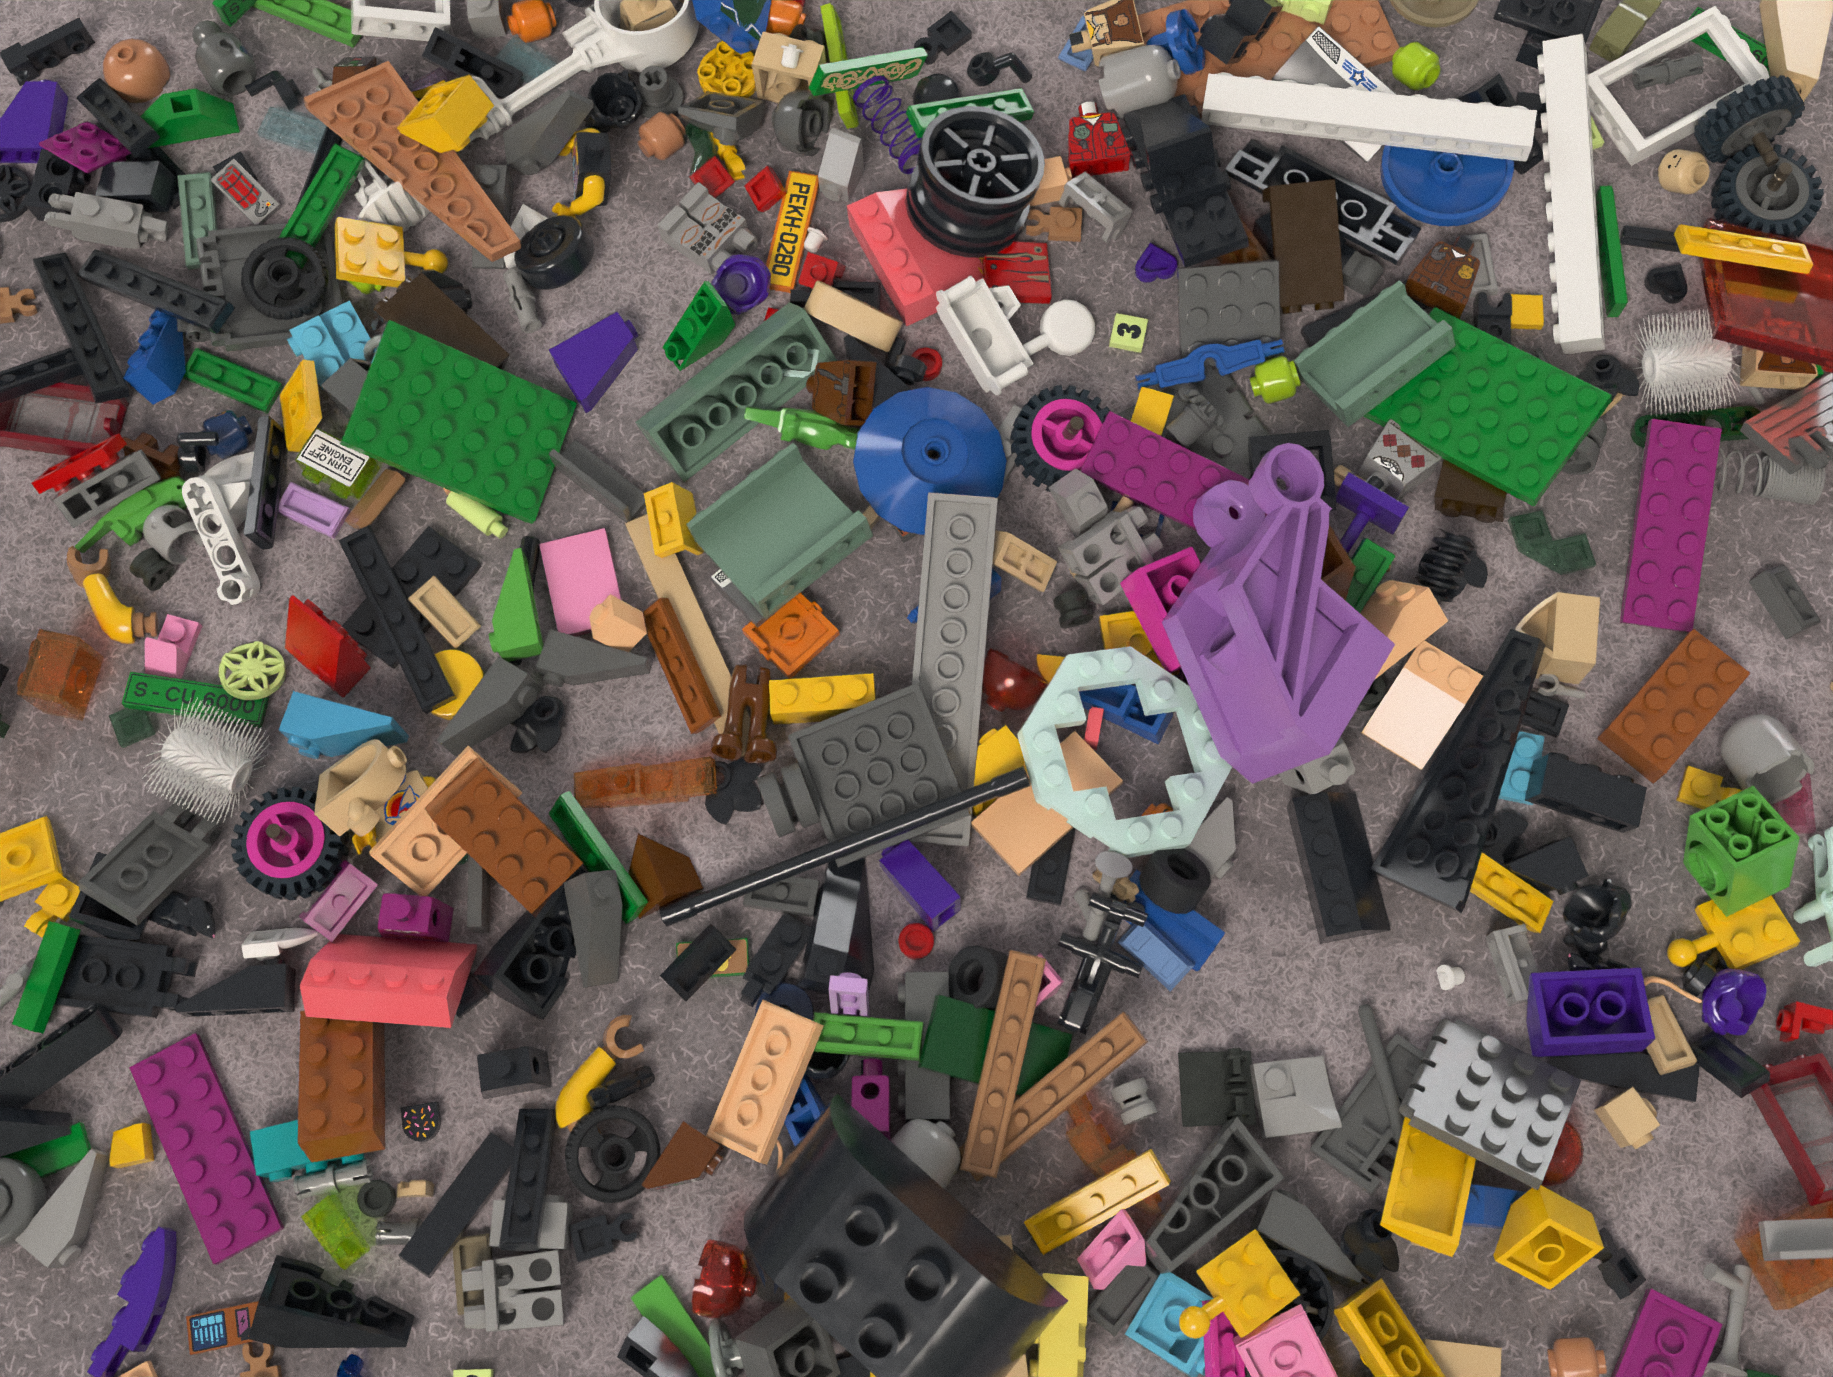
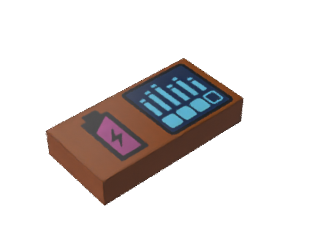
M259 1301L186 1316L190 1355L255 1342L248 1338Z

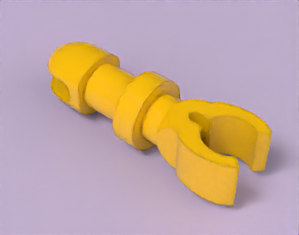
M710 132L714 145L718 147L717 154L721 160H724L727 172L734 181L743 179L744 175L741 171L745 170V165L737 155L735 145L720 144L719 140L714 138L713 133Z

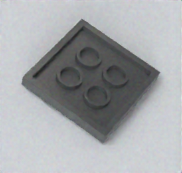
M1278 260L1200 265L1186 268L1177 267L1180 359L1186 358L1195 349L1208 344H1222L1230 347L1254 340H1260L1264 344L1280 339ZM1281 346L1272 347L1270 349L1279 348ZM1281 353L1267 356L1265 360L1281 356ZM1207 358L1204 361V367L1209 365L1216 366L1213 359Z

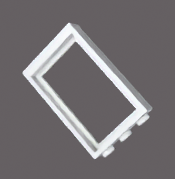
M351 0V29L354 35L429 41L435 27L448 34L450 31V0H435V13L365 6V0Z
M1714 6L1589 74L1590 111L1632 166L1694 133V128L1699 125L1698 121L1700 118L1706 117L1705 113L1709 109H1716V103L1723 97L1734 91L1738 94L1743 91L1744 86L1748 84L1752 86L1757 80H1767L1770 76L1766 67L1759 63L1750 52L1747 42L1740 39L1733 30L1729 19L1722 15ZM1707 32L1745 84L1644 139L1606 86L1632 73L1634 69L1647 65Z

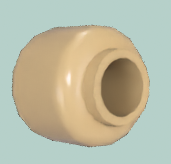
M1676 149L1667 153L1658 167V178L1662 188L1669 192L1680 194H1694L1707 182L1710 173L1704 155L1696 151Z

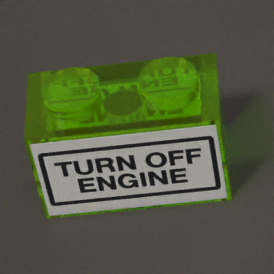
M316 427L295 459L303 470L301 475L316 485H319L321 481L330 485L329 490L342 499L346 500L348 496L360 500L380 470L379 465L375 459L340 445V439Z

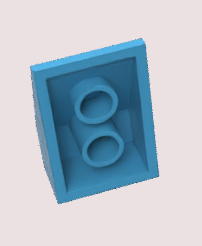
M295 691L291 695L279 727V731L289 739L288 744L299 748V754L313 759H318L320 754L329 757L349 754L363 743L374 739L381 741L385 746L406 743L409 735L393 717Z

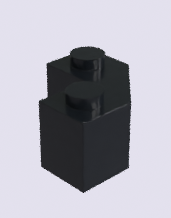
M1229 0L1230 7L1225 14L1210 16L1204 22L1200 29L1202 35L1197 44L1226 65L1239 63L1246 55L1247 50L1245 49L1250 41L1255 39L1259 42L1268 32L1283 7L1281 3L1277 0Z

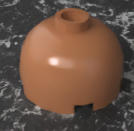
M133 38L121 40L107 51L103 61V75L106 83L121 99L127 100L130 103L147 102L157 97L163 91L162 88L166 81L170 78L168 63L161 52L147 41Z

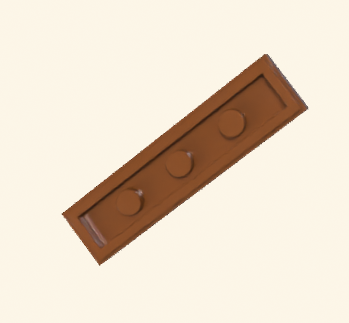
M659 598L643 611L647 635L691 734H697L722 716L669 598Z

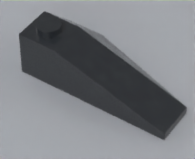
M580 866L566 881L587 872ZM564 884L554 891L532 914L527 910L492 947L473 974L498 997L541 1020H544L563 993L568 980L564 977L570 958H575L576 955Z

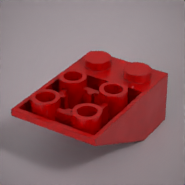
M292 595L289 598L285 649L338 695L344 698L371 669L364 660L368 655L335 620L330 621L323 614L324 612L312 601L307 599L303 603Z

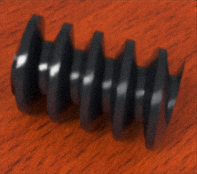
M1440 529L1445 534V537H1433L1432 539L1439 547V550L1428 549L1426 552L1434 560L1433 563L1422 562L1420 565L1428 574L1416 575L1415 579L1422 586L1429 587L1438 604L1442 605L1441 602H1452L1454 599L1447 592V589L1459 588V584L1453 579V576L1464 577L1465 571L1458 565L1470 564L1471 559L1464 551H1476L1477 546L1465 538Z

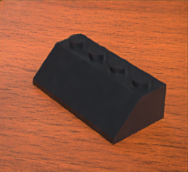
M1322 792L1292 798L1287 806V812L1320 944L1390 931L1377 875L1370 869L1373 865V859L1356 794Z

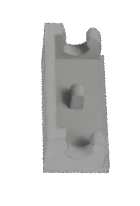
M1086 172L1065 184V189L1059 201L1063 208L1067 206L1068 201L1072 205L1074 203L1078 204L1087 212L1088 216L1096 219L1106 228L1102 240L1107 244L1111 237L1116 240L1122 235L1133 212L1128 206Z
M1525 924L1496 930L1485 937L1508 1007L1528 1002L1529 975L1531 973H1539L1526 936L1527 928Z

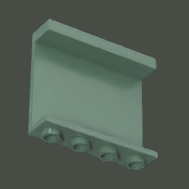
M794 442L787 448L778 451L770 461L759 469L752 471L745 480L733 489L724 492L716 502L705 510L698 512L686 524L695 542L765 619L873 537L867 518L859 510L853 513L803 461L799 449Z

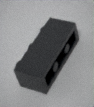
M1556 752L1548 753L1533 761L1525 801L1622 833L1639 827L1647 787L1634 783L1633 778L1625 775L1604 773L1602 768L1597 765L1578 764L1569 761L1570 758L1567 755Z

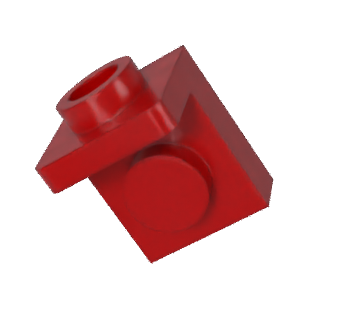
M808 252L799 278V284L813 288L816 281L819 280L832 286L835 276L842 278L846 266L837 261Z
M1798 1001L1785 1005L1784 1009L1779 1011L1776 1018V1029L1781 1031L1779 1041L1787 1043L1797 1040L1799 1038L1800 1026L1802 1031L1812 1034H1824L1825 1030L1833 1029V1010Z

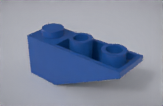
M155 310L149 317L150 325L138 339L140 345L137 351L128 359L127 364L129 367L123 377L124 380L153 405L175 394L186 372L183 332H178L177 318Z

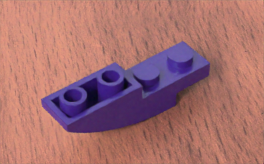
M158 1226L156 1231H152L145 1238L141 1246L143 1252L136 1264L131 1265L123 1274L120 1281L122 1287L117 1295L129 1303L117 1312L112 1321L114 1328L106 1341H102L92 1353V1364L87 1371L92 1376L114 1377L129 1350L133 1352H146L163 1317L171 1293L177 1254L176 1231L173 1229Z

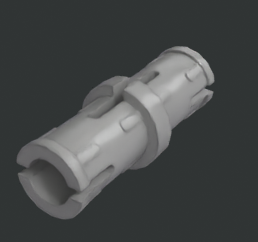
M517 267L510 268L503 274L510 293V306L517 313L522 332L533 333L542 326L534 305L536 298L534 293L529 290L526 279Z
M364 1159L363 1161L339 1167L336 1164L328 1165L327 1169L323 1171L295 1176L293 1181L294 1191H300V1193L296 1194L298 1200H302L327 1192L334 1195L341 1193V1190L344 1188L370 1183L373 1180L372 1167L367 1168V1166H370L371 1163L369 1159Z

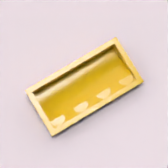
M1404 1116L1380 1225L1415 1244L1453 1257L1459 1245L1476 1159L1410 1126L1409 1122L1411 1119Z

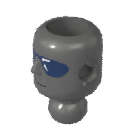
M205 20L199 22L193 28L192 37L195 44L198 45L195 53L196 63L210 87L218 94L224 96H235L247 90L245 85L254 82L257 75L253 54L248 53L236 35L222 32L220 26L213 21Z

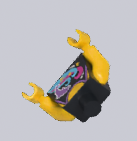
M593 128L576 131L558 154L559 156H567L572 149L574 200L571 202L570 207L556 203L552 208V212L558 214L557 216L565 215L575 218L576 214L580 216L594 207L606 206L608 203L611 181L609 135L600 133Z

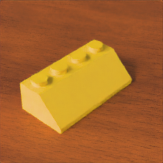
M1382 1278L1352 1294L1334 1308V1314L1338 1319L1341 1329L1348 1334L1359 1351L1361 1360L1369 1367L1374 1377H1445Z

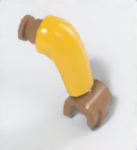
M74 546L68 548L66 560L69 572L73 575L77 585L85 589L101 629L112 640L123 644H134L136 637H145L146 633H151L152 637L158 636L157 612H151L150 616H145L144 612L135 613L133 606L128 607L121 604L107 580L111 566L108 549H100L99 560L96 563L84 564L82 563L80 551Z
M621 1015L609 1022L603 1033L604 1046L602 1048L598 1046L561 1089L556 1101V1120L560 1128L567 1126L571 1133L575 1124L593 1110L587 1101L586 1095L591 1089L603 1083L616 1065L614 1061L617 1058H630L644 1051L641 1043L627 1050H622L615 1044V1033L621 1027H629L632 1015Z

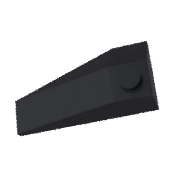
M862 858L842 867H838L835 860L826 864L796 986L829 995L830 975L839 976L841 973H854L860 975L862 979H868L869 993L874 973V958L865 859Z
M276 1255L256 1308L249 1340L282 1348H393L407 1346L415 1318L414 1315L377 1296L366 1300L357 1297L352 1292L354 1284L343 1280L338 1287L320 1278L324 1269L312 1263Z

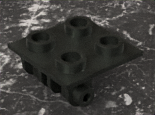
M1230 1048L1227 1051L1178 1053L1182 1127L1223 1126L1226 1121L1238 1117L1243 1125H1256L1254 1090L1249 1067L1252 1064L1251 1051H1242L1241 1048Z

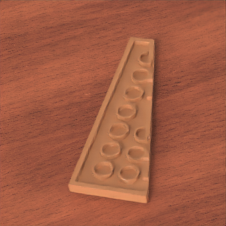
M389 61L303 98L305 107L310 113L394 182L398 181L401 183L406 192L491 262L521 249V243L517 235L454 150L439 153L399 132L397 127L418 104V100Z

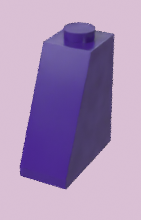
M44 79L40 81H26L0 118V163H38L41 149L46 150L39 146V142L63 132L68 96L58 82Z
M618 311L549 349L554 364L585 413L594 408L638 350L635 339L639 336L630 320L624 322Z
M909 840L882 851L881 855L883 857L879 860L880 867L932 932L961 911V901L958 893Z

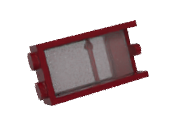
M59 382L0 403V447L73 456L117 433L120 434L129 403L125 398L95 404L88 386Z
M1823 1053L1812 1056L1806 1054L1792 1058L1789 1062L1775 1066L1773 1064L1762 1065L1770 1071V1081L1749 1094L1752 1095L1806 1192V1199L1810 1206L1832 1201L1833 1070Z

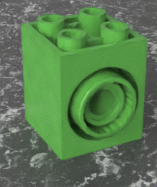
M1751 786L1690 815L1683 863L1689 873L1727 917L1789 887L1800 837L1754 786Z

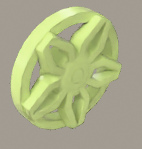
M259 641L238 646L229 653H225L219 666V678L225 691L231 696L242 700H258L273 694L281 687L286 677V667L282 655L273 647ZM258 651L260 653L257 658H252L255 652ZM247 653V659H245L242 655ZM265 653L270 654L274 658H266ZM232 661L240 662V664H233ZM227 668H229L232 673L226 680L225 674ZM279 672L274 682L269 685L267 676H272ZM248 685L255 691H242L238 689Z

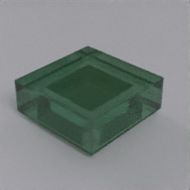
M125 708L109 715L118 743L122 748L156 734L148 711Z

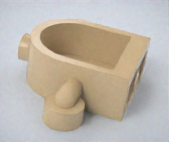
M374 739L363 743L319 775L314 815L338 836H341L349 829L358 836H364L369 833L379 820V814L375 811L391 798L405 777L407 758L403 751L397 746H392L388 749L381 741Z

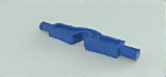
M1282 339L1264 344L1260 340H1254L1230 347L1222 344L1204 345L1192 351L1186 358L1159 364L1154 367L1153 372L1135 375L1136 382L1149 379L1136 385L1138 390L1141 387L1156 384L1162 389L1179 384L1201 382L1206 377L1204 361L1207 358L1214 360L1219 375L1224 376L1245 367L1263 363L1267 356L1284 353V346L1270 349L1283 345Z

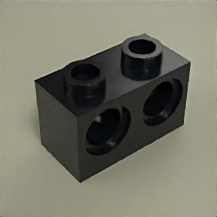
M41 149L26 203L27 208L39 221H44L45 215L48 212L71 215L70 211L52 207L48 203L49 197L52 194L75 197V192L83 193L85 185L88 186L90 184L91 172L86 173L48 150Z

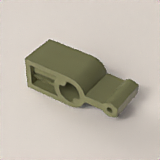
M1624 0L1620 2L1596 33L1589 50L1610 63L1622 57L1641 33L1652 15L1660 7L1663 0Z

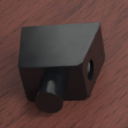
M524 1046L477 1055L483 1099L552 1087L547 1051ZM533 1061L535 1062V1065H536V1073L534 1072V1069H533Z

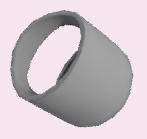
M176 505L157 507L144 521L143 534L145 540L171 564H182L188 560L187 557L171 547L180 535L188 532L200 547L204 544L200 534L197 535L193 532V530H197L194 521L187 522L188 516L186 511Z

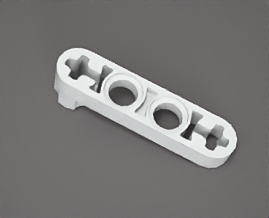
M207 476L188 479L182 487L183 499L220 579V585L217 588L218 596L221 600L228 601L231 605L254 598L260 591V581L217 484ZM199 487H204L206 493H203L202 496L197 497L195 495V491L198 490ZM213 504L214 508L202 511L201 507ZM211 514L218 516L222 523L221 529L217 533L211 531L207 524V519ZM225 545L230 546L235 551L236 558L232 564L226 563L221 556V550ZM241 567L242 571L230 574L229 570ZM238 584H239V586H240L241 591H238V588H237V585H238Z

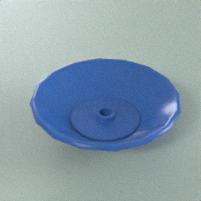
M930 387L898 392L875 407L858 432L853 459L859 489L877 515L904 532L925 535L928 492L998 498L1003 489L1007 463L1000 432L982 408L956 392ZM928 451H937L939 454V458H930L928 456Z

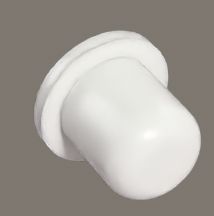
M789 44L788 47L781 45V48L784 49L781 61L782 66L796 68L800 52L803 53V50L796 49L797 46Z
M808 227L807 231L809 234L805 239L804 248L812 253H816L822 242L827 241L828 238L821 230Z
M1441 965L1436 970L1441 989L1450 990L1454 985L1462 984L1465 980V973L1459 967Z

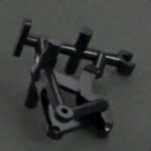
M1093 892L1088 906L1108 913L1097 944L1066 933H1062L1058 946L1072 951V954L1083 958L1057 1022L1060 1025H1065V1028L1072 1032L1079 1031L1086 1035L1111 970L1139 978L1143 968L1142 964L1130 960V957L1112 951L1111 947L1122 919L1143 927L1148 913H1145L1143 904L1137 901L1131 903L1126 900L1122 901L1113 893L1108 898Z

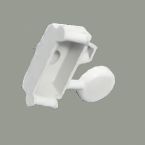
M968 276L951 288L936 292L939 302L936 309L940 319L982 389L986 393L992 391L996 396L1001 394L1003 388L1028 374V369L1033 365L1029 356L1047 346L1060 355L1072 356L1081 353L1087 348L1095 335V322L1091 312L1085 305L1075 300L1065 299L1053 303L1044 312L1040 320L1041 335L1022 345L1008 321L1021 306L1010 286L988 288L983 278L975 281L972 276Z

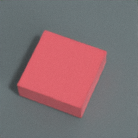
M1096 707L1089 709L1084 741L1093 750H1097L1104 709Z

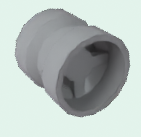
M1144 1077L1127 1082L1111 1090L1114 1101L1119 1103L1122 1109L1120 1116L1124 1126L1158 1113L1154 1101L1149 1100L1146 1093L1148 1086ZM1139 1096L1142 1097L1126 1104V1102L1129 1100L1135 1099Z

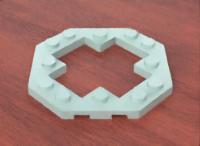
M1131 646L1068 654L1059 665L1052 680L1046 686L1031 714L1017 733L1035 801L1048 810L1052 808L1068 819L1066 821L1068 824L1087 837H1095L1110 847L1108 851L1120 853L1127 858L1153 854L1157 850L1186 848L1191 844L1232 769V766L1220 757L1190 686ZM1135 684L1145 716L1169 712L1177 713L1195 773L1170 776L1165 781L1173 811L1116 820L1107 787L1073 791L1056 729L1079 726L1087 720L1079 691Z

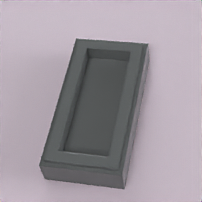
M1147 1264L1144 1267L1126 1265L1113 1281L1098 1294L1087 1308V1314L1115 1337L1147 1297L1159 1275Z

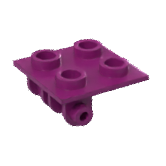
M88 121L39 142V146L86 173H90L111 162H126V156L131 154L114 136Z

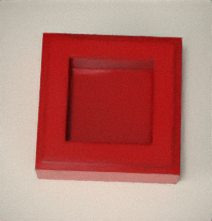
M716 156L711 157L689 176L695 185L699 182L706 187L709 194L715 199L735 182Z
M766 166L744 186L756 208L762 213L769 210L787 194L774 169Z

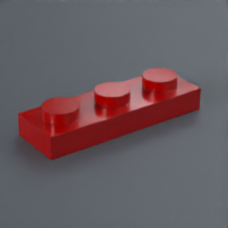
M117 433L49 467L31 484L39 494L51 488L57 492L73 481L71 478L76 476L78 480H82L96 470V466L100 465L104 469L115 463L120 458L117 453L127 443Z

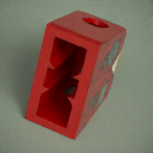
M1095 102L1082 103L1078 107L1079 117L1069 119L1068 167L1070 168L1072 178L1077 177L1083 172L1093 176L1128 171L1130 151L1115 114L1111 112L1099 114Z

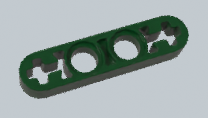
M1752 406L1698 410V412L1697 410L1694 412H1675V414L1671 413V415L1670 413H1667V415L1663 413L1661 415L1657 414V417L1656 414H1652V416L1645 415L1636 420L1630 430V436L1636 445L1644 448L1647 434L1640 431L1644 425H1647L1648 428V421L1651 419L1705 426L1706 420L1714 419L1722 427L1720 442L1744 440L1749 438L1740 431L1743 424H1736L1732 429L1731 424L1739 423L1744 416L1749 420L1761 412Z

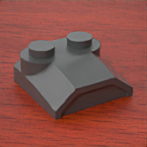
M706 91L705 94L683 106H679L678 113L686 122L712 132L713 137L718 139L720 144L736 145L738 140L751 136L752 133L759 129L764 116L765 101Z

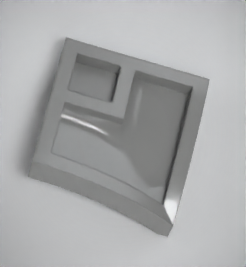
M1323 1056L1249 1065L1261 1139L1342 1128L1329 1085Z

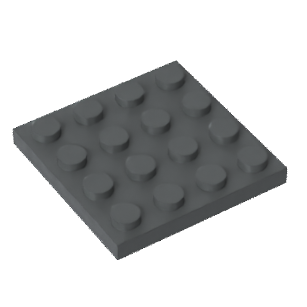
M915 683L788 735L828 843L962 792L920 683ZM968 808L835 861L838 867L845 866L900 844L903 841L971 815Z

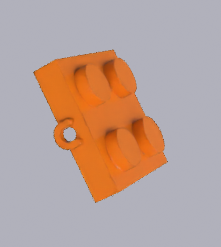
M801 592L760 627L757 628L750 621L742 629L743 634L759 649L758 652L767 661L770 660L788 679L794 677L840 635L839 630L822 614V608L815 601L811 603Z

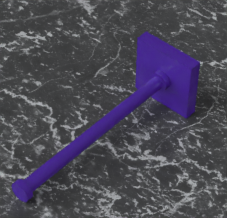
M1348 472L1339 488L1336 502L1354 512L1356 516L1340 542L1346 552L1349 553L1368 521L1393 535L1409 507Z

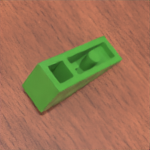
M521 548L514 549L492 618L494 632L489 633L493 653L498 652L501 658L507 662L540 655L544 646L528 560Z

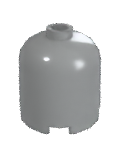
M1156 44L1103 56L1099 62V67H1104V78L1099 79L1101 94L1107 109L1116 110L1117 119L1124 118V114L1144 107L1165 103L1173 98L1177 90L1178 79L1181 76L1177 60L1172 59L1166 49Z
M1758 714L1741 718L1733 723L1721 741L1723 761L1741 789L1745 790L1754 786L1771 804L1787 799L1801 790L1803 786L1800 780L1806 773L1811 775L1814 772V761L1786 727L1775 717Z
M925 1119L911 1120L890 1140L944 1189L960 1167V1150L953 1140L956 1134L948 1125L940 1120L936 1124Z

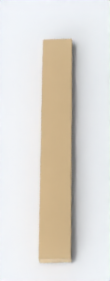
M646 514L625 523L626 528L658 599L669 598L722 716L714 722L718 733L722 734L727 718L731 675L676 554L664 558L655 555L648 515ZM746 708L743 718V748L741 757L745 754L750 717Z

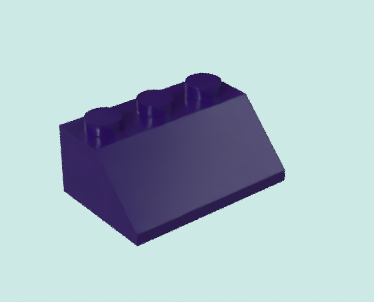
M1641 968L1540 972L1529 975L1526 1023L1533 1057L1642 1052L1655 1040Z

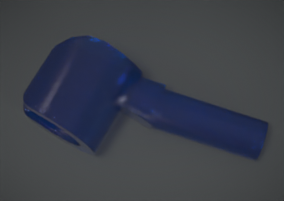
M350 1354L346 1361L342 1360L337 1370V1377H362L360 1372L364 1366V1361L359 1356Z

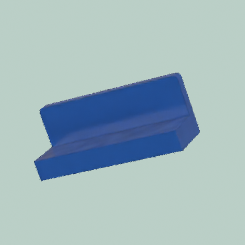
M1136 869L1129 880L1139 888V893L1135 895V901L1144 905L1145 913H1148L1146 921L1195 965L1192 968L1194 971H1199L1221 941L1225 932L1194 910L1187 914H1175L1155 905L1143 892L1139 880L1141 872Z

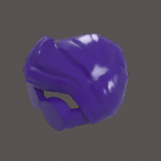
M741 254L733 255L723 261L716 271L711 285L726 303L730 313L739 315L766 300L769 295L771 273L758 257Z
M1728 968L1716 973L1703 990L1702 1022L1707 1023L1715 1033L1720 1035H1726L1727 1032L1732 1035H1745L1749 1030V1026L1755 1020L1758 1010L1764 1005L1767 993L1764 978H1761L1758 974L1740 969Z

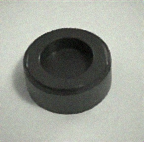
M372 1180L370 1183H365L357 1196V1204L360 1211L366 1216L373 1218L387 1215L396 1203L394 1188L383 1180Z

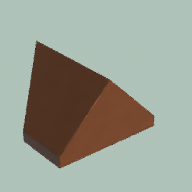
M638 833L628 874L648 901L638 915L639 919L658 911L663 905L704 889L690 857Z

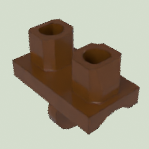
M142 432L134 440L123 437L127 443L123 447L124 457L142 449L161 476L159 480L164 481L177 476L181 478L179 469L182 466L178 462V446L171 444L163 452L157 451L159 449L157 440L145 432Z

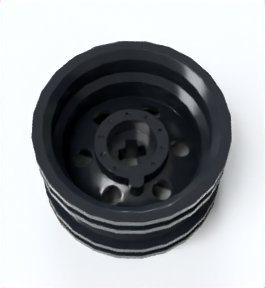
M963 106L939 114L929 123L923 134L918 151L917 165L911 174L906 192L905 204L907 214L914 228L935 247L958 256L983 258L1009 247L1018 240L1024 228L1025 221L1029 215L1030 203L1033 201L1043 178L1045 160L1042 148L1026 126L998 110L981 106Z

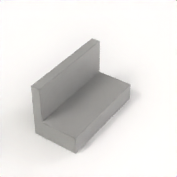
M1833 1218L1758 1222L1764 1261L1833 1258Z

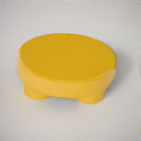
M724 41L719 42L716 48L709 51L703 57L697 69L699 83L703 92L710 91L749 98L756 91L752 69L755 55L751 51L740 55Z
M444 650L436 653L435 656L457 699L430 713L446 720H452L484 677V672L471 655L459 650Z

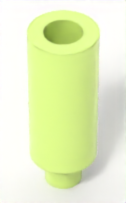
M451 491L449 493L446 504L485 535L490 536L493 533L499 539L506 535L508 528L502 524V516L492 508Z

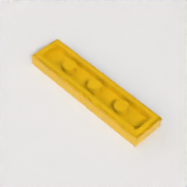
M1682 224L1678 225L1674 233L1681 254L1808 274L1813 266L1805 244Z
M1149 1149L1032 1215L1024 1221V1224L1044 1255L1116 1215L1121 1209L1125 1210L1168 1186L1171 1180L1152 1149Z

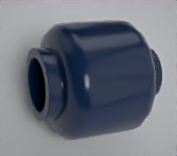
M225 410L204 420L202 424L203 430L200 431L218 433V446H206L211 456L216 454L221 459H227L246 450L250 443L248 435L253 433L245 416L243 415L238 418L231 410Z

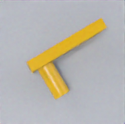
M1481 853L1470 892L1519 925L1525 924L1527 930L1541 933L1554 901L1484 853Z

